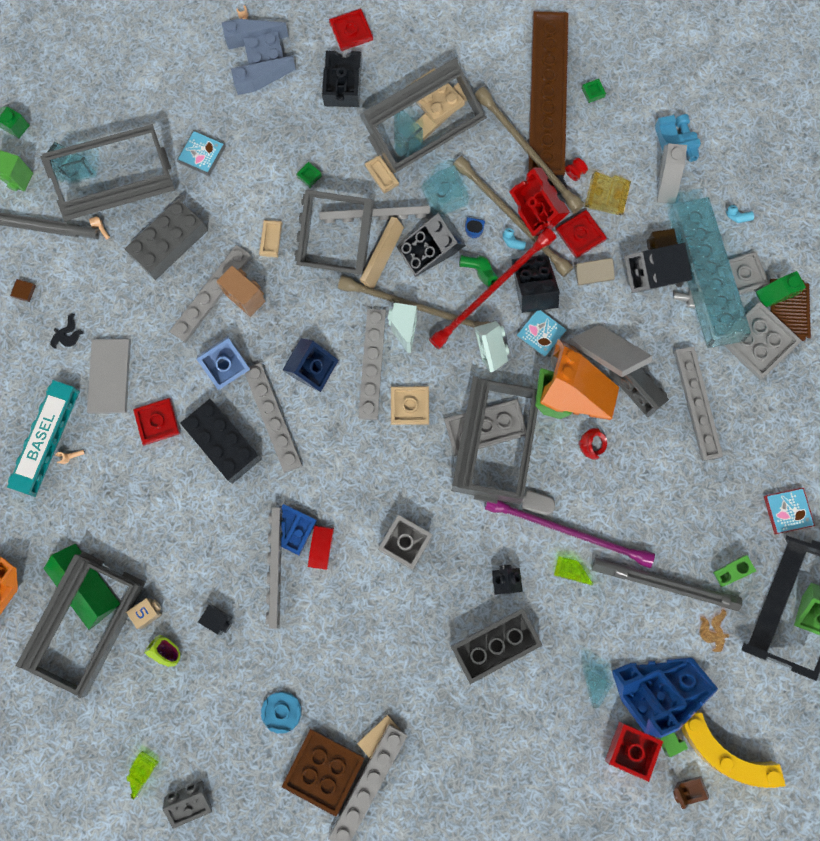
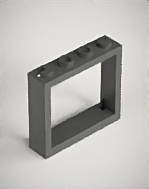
M305 190L303 199H301V204L304 205L303 213L300 212L299 215L301 230L297 233L299 246L298 250L295 251L296 265L362 275L366 266L374 200ZM314 198L364 205L356 268L306 261Z

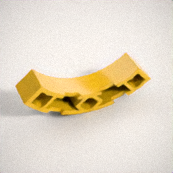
M697 711L681 727L684 737L696 754L705 763L723 775L740 783L755 787L776 788L786 786L780 764L773 761L752 762L742 760L725 750L711 734L702 712Z

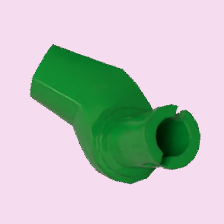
M482 255L477 256V258L460 256L459 267L475 269L480 281L487 287H490L498 279L486 257Z

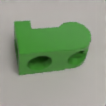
M742 555L726 564V566L717 569L713 574L720 586L723 587L756 572V569L748 555Z
M674 732L658 738L664 741L662 749L667 757H672L688 749L686 742L681 739L678 740Z

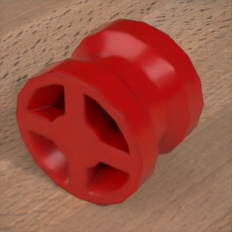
M578 157L572 161V164L565 167L566 174L573 181H578L580 176L588 171L586 163Z

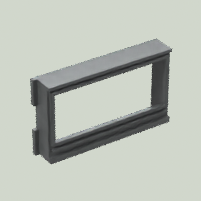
M457 58L452 59L360 114L363 123L370 133L368 136L370 143L377 155H382L392 173L400 171L487 118L459 66ZM456 79L475 117L396 163L376 126Z
M153 124L50 151L40 156L47 176L51 178L59 200L56 201L64 222L175 191L168 169H171L165 148L160 147ZM151 133L164 171L163 175L65 202L50 160Z
M473 376L451 491L474 495V500L495 504L499 500L521 505L524 498L538 408L535 406L537 389L480 379ZM489 391L532 399L516 493L472 484Z
M82 551L81 555H74L16 664V667L22 668L78 696V698L88 695L128 618L126 612L134 607L146 583L127 572H124L122 575L104 566L103 560ZM92 568L129 588L77 686L38 665L89 569Z

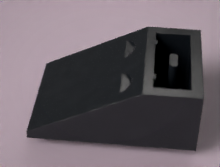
M438 213L400 243L397 249L416 277L450 258L466 245L448 217Z
M686 243L624 256L631 293H639L693 280Z
M547 255L532 256L514 273L521 312L526 313L559 308L560 291L549 257ZM511 259L512 265L516 263L518 259Z

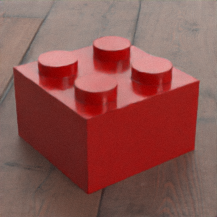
M619 722L605 762L649 782L664 741Z

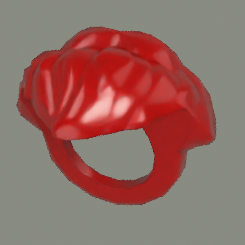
M592 428L581 436L578 445L586 457L597 460L600 458L598 455L605 452L607 448V438L598 428ZM595 436L600 437L602 442L600 449L594 451L592 448Z

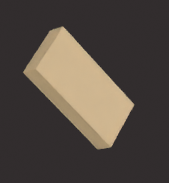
M377 156L365 163L366 169L384 194L399 185L398 180L381 156Z
M264 220L259 251L260 256L278 257L282 221Z
M389 715L384 717L357 743L369 758H371L389 724L401 730Z

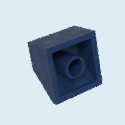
M301 338L285 364L283 371L301 383L321 392L339 360L313 340Z

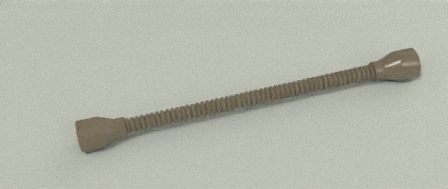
M485 87L478 89L475 93L477 101L493 112L537 166L544 170L549 180L562 193L567 207L572 213L578 212L584 206V202L579 196L571 193L553 174L539 155L534 152L533 148L497 108L491 93Z
M460 156L454 162L453 167L459 173L475 182L535 243L538 236H532L525 223L475 174L469 161L464 156ZM548 246L541 249L551 259L550 261L554 264L556 271L562 277H565L574 268L568 260L561 258L558 254H554Z
M342 275L339 280L338 289L346 292H362L393 303L417 306L418 311L434 314V316L443 317V319L447 320L450 319V321L458 318V315L446 313V311L437 310L424 304L392 296V294L383 293V291L374 290L367 286L365 287L348 276ZM465 319L461 324L474 328L491 322Z

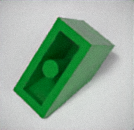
M1 107L0 128L20 139L30 125L21 114L9 107Z
M798 271L777 279L755 293L760 302L767 308L797 296L806 286Z

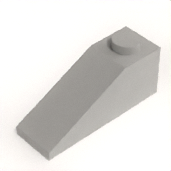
M668 143L664 146L657 202L676 204L685 165L687 145Z

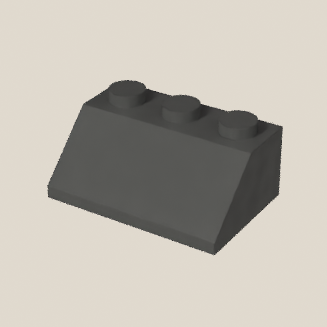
M641 368L624 377L619 376L613 371L610 374L647 418L669 401L667 393L662 388H658L652 376L646 374Z

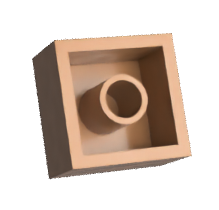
M231 266L216 281L224 295L249 317L266 302L263 297L264 293L260 290V285L254 280L250 281L247 278V274L240 268L237 270Z

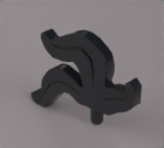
M71 313L68 315L67 327L59 331L57 328L54 329L56 334L53 335L50 342L54 349H57L56 345L59 341L65 347L74 346L79 336L84 334L83 331L76 330L71 336L65 335L75 330V321L73 320L75 314Z

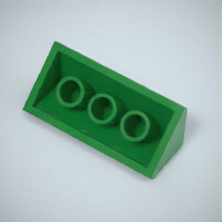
M77 544L52 554L43 568L56 587H58L74 555H81L82 553ZM90 568L70 606L87 629L90 630L118 608L121 603L98 572Z

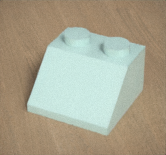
M394 303L393 309H389V326L392 327L393 334L407 353H411L417 322V306Z
M496 321L474 327L482 362L490 372H494L508 362L507 355H509L508 345L504 344L503 337H505L504 328Z

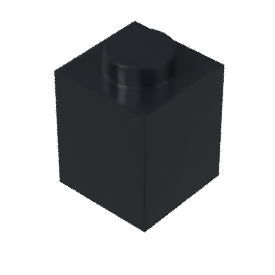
M208 605L198 623L215 634L222 635L223 632L227 633L230 629L232 617L214 605Z

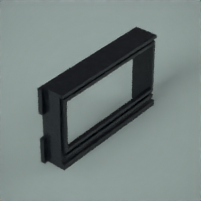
M786 535L787 546L750 641L748 644H743L741 651L765 661L767 659L791 668V671L817 682L818 680L820 681V656L813 671L768 653L806 553L820 557V542L812 540L809 543Z

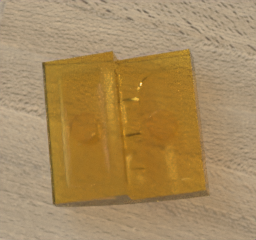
M595 171L592 174L584 207L615 215H623L631 181L616 175L611 178Z

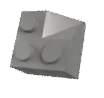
M398 515L378 550L413 571L433 534Z

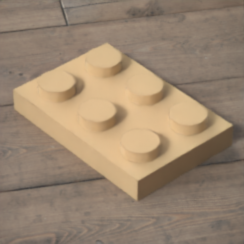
M433 68L432 70H430L429 72H427L426 74H424V75L421 76L420 78H422V77H424L425 75L429 74L430 72L434 71L435 68ZM449 83L416 102L435 124L465 106L464 100Z

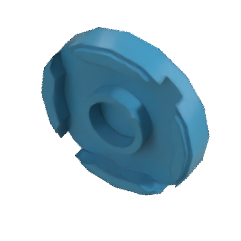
M285 691L270 695L264 701L261 708L263 723L270 731L277 734L293 730L298 725L302 716V707L299 700L293 694Z

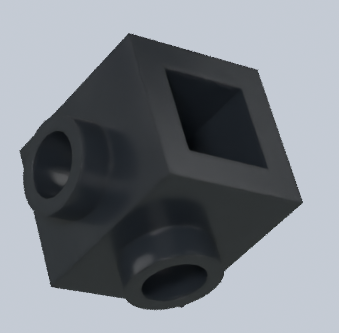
M511 565L499 566L500 570L492 571L495 595L523 592L520 568H512Z

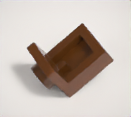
M701 776L678 782L673 791L674 798L677 803H680L682 809L687 808L689 804L708 800L710 797Z

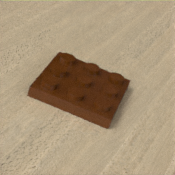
M311 728L281 787L337 817L365 757Z

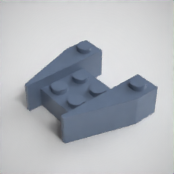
M248 19L222 22L228 49L243 46L246 49L249 65L231 68L234 86L238 95L256 92L296 70L293 56L283 57L280 39L289 37L285 22Z

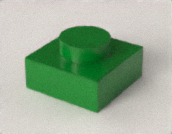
M599 79L582 85V91L588 103L602 99L606 95Z
M308 162L296 173V176L311 188L322 177V173Z

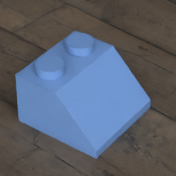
M229 335L197 355L196 358L218 390L250 370Z

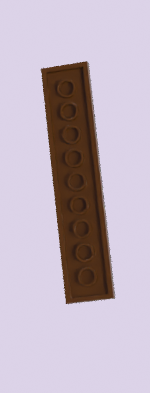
M533 11L529 145L551 169L553 174L563 175L564 177L569 12ZM528 155L529 173L533 168L539 167Z

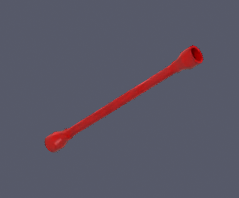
M550 228L544 229L533 246L468 306L453 323L451 322L449 326L435 332L429 338L432 345L438 350L445 345L453 330L463 320L467 319L477 307L486 301L499 286L503 285L533 254L549 246L557 238L555 233Z

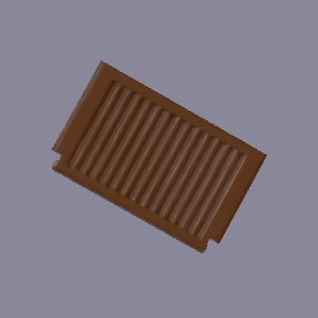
M770 279V283L776 281L777 279ZM804 283L806 288L797 296L770 306V311L802 341H806V338H811L809 283Z

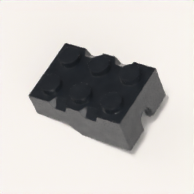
M326 51L322 85L324 106L359 107L362 69L361 51H351L349 54H346V58H343L342 54L336 51Z

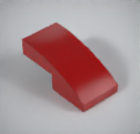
M314 526L308 567L328 569L334 528Z

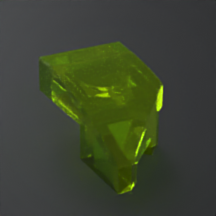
M558 556L554 576L593 586L592 580L579 561Z
M143 751L138 754L129 770L130 774L126 776L127 782H130L132 790L130 795L133 800L138 796L159 763Z

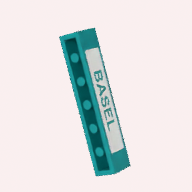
M54 380L48 386L44 402L39 406L38 416L31 425L29 437L24 441L23 451L16 460L14 472L9 476L7 488L36 497L80 393L78 389Z

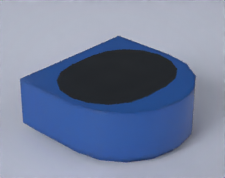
M467 217L465 225L466 235L470 238L480 237L484 230L485 221Z

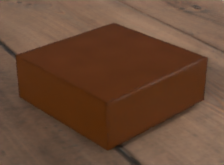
M16 279L10 296L30 302L36 285Z

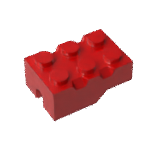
M533 168L526 174L527 181L515 185L509 192L517 203L518 213L532 236H539L544 229H553L570 211L565 203L558 198L556 189L547 181L548 177L542 168Z

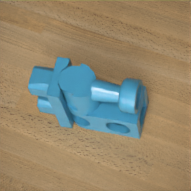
M683 114L677 118L674 115L658 118L655 130L662 151L668 143L687 145L686 156L688 161H696L699 157L698 149L701 142L697 137V133L691 132L688 127L690 123L689 115ZM676 127L681 129V134H678Z

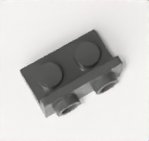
M203 781L191 783L186 788L170 792L164 797L163 811L173 829L212 812V806L204 792Z

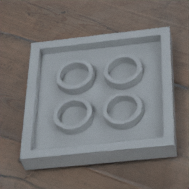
M759 302L718 341L759 380H762L802 340Z

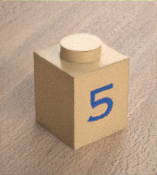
M151 598L144 599L126 612L136 629L145 628L162 615L160 604L157 600H152Z

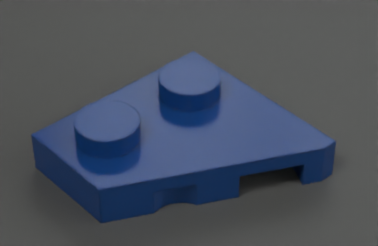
M283 504L281 547L300 556L317 520Z

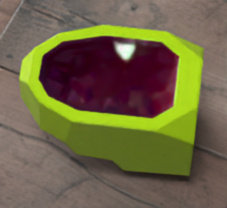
M161 634L150 642L144 652L157 663L167 667L176 666L180 661L178 647Z

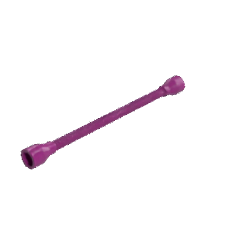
M498 500L497 504L487 502L485 506L487 511L504 514L510 513V515L522 517L524 520L536 522V524H541V526L543 525L550 529L553 528L555 531L572 535V537H577L587 542L589 541V543L591 542L603 548L606 547V549L608 548L620 554L623 553V555L629 556V558L634 559L640 565L651 568L655 559V553L624 548V546L607 542V540L590 536V534H585L576 529L573 530V528L571 529L564 525L561 526L559 523L542 519V517L530 515L528 512L511 508L510 505L505 504L503 501Z

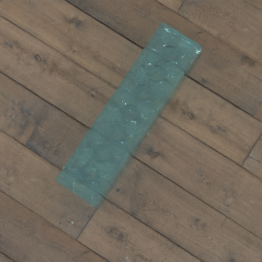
M709 197L672 204L668 216L672 229H675L677 243H686L693 280L688 281V285L707 348L745 341L751 334V330Z

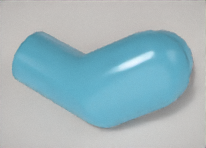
M736 205L729 206L726 211L728 218L736 223L754 220V213L752 211L740 213Z
M506 228L503 233L506 245L509 248L524 251L526 242L516 240L514 230Z

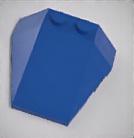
M693 658L670 659L665 663L649 661L648 664L643 665L629 663L612 671L621 701L644 733L658 738L678 731L718 690L717 686Z

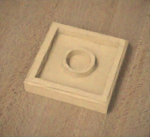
M429 386L391 387V425H429Z

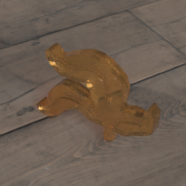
M724 609L711 621V625L716 633L709 630L710 626L707 619L700 618L702 621L699 631L700 637L706 643L715 642L716 648L712 650L713 652H721L725 643L724 638H729V634H723V630L720 627L722 620L727 616Z

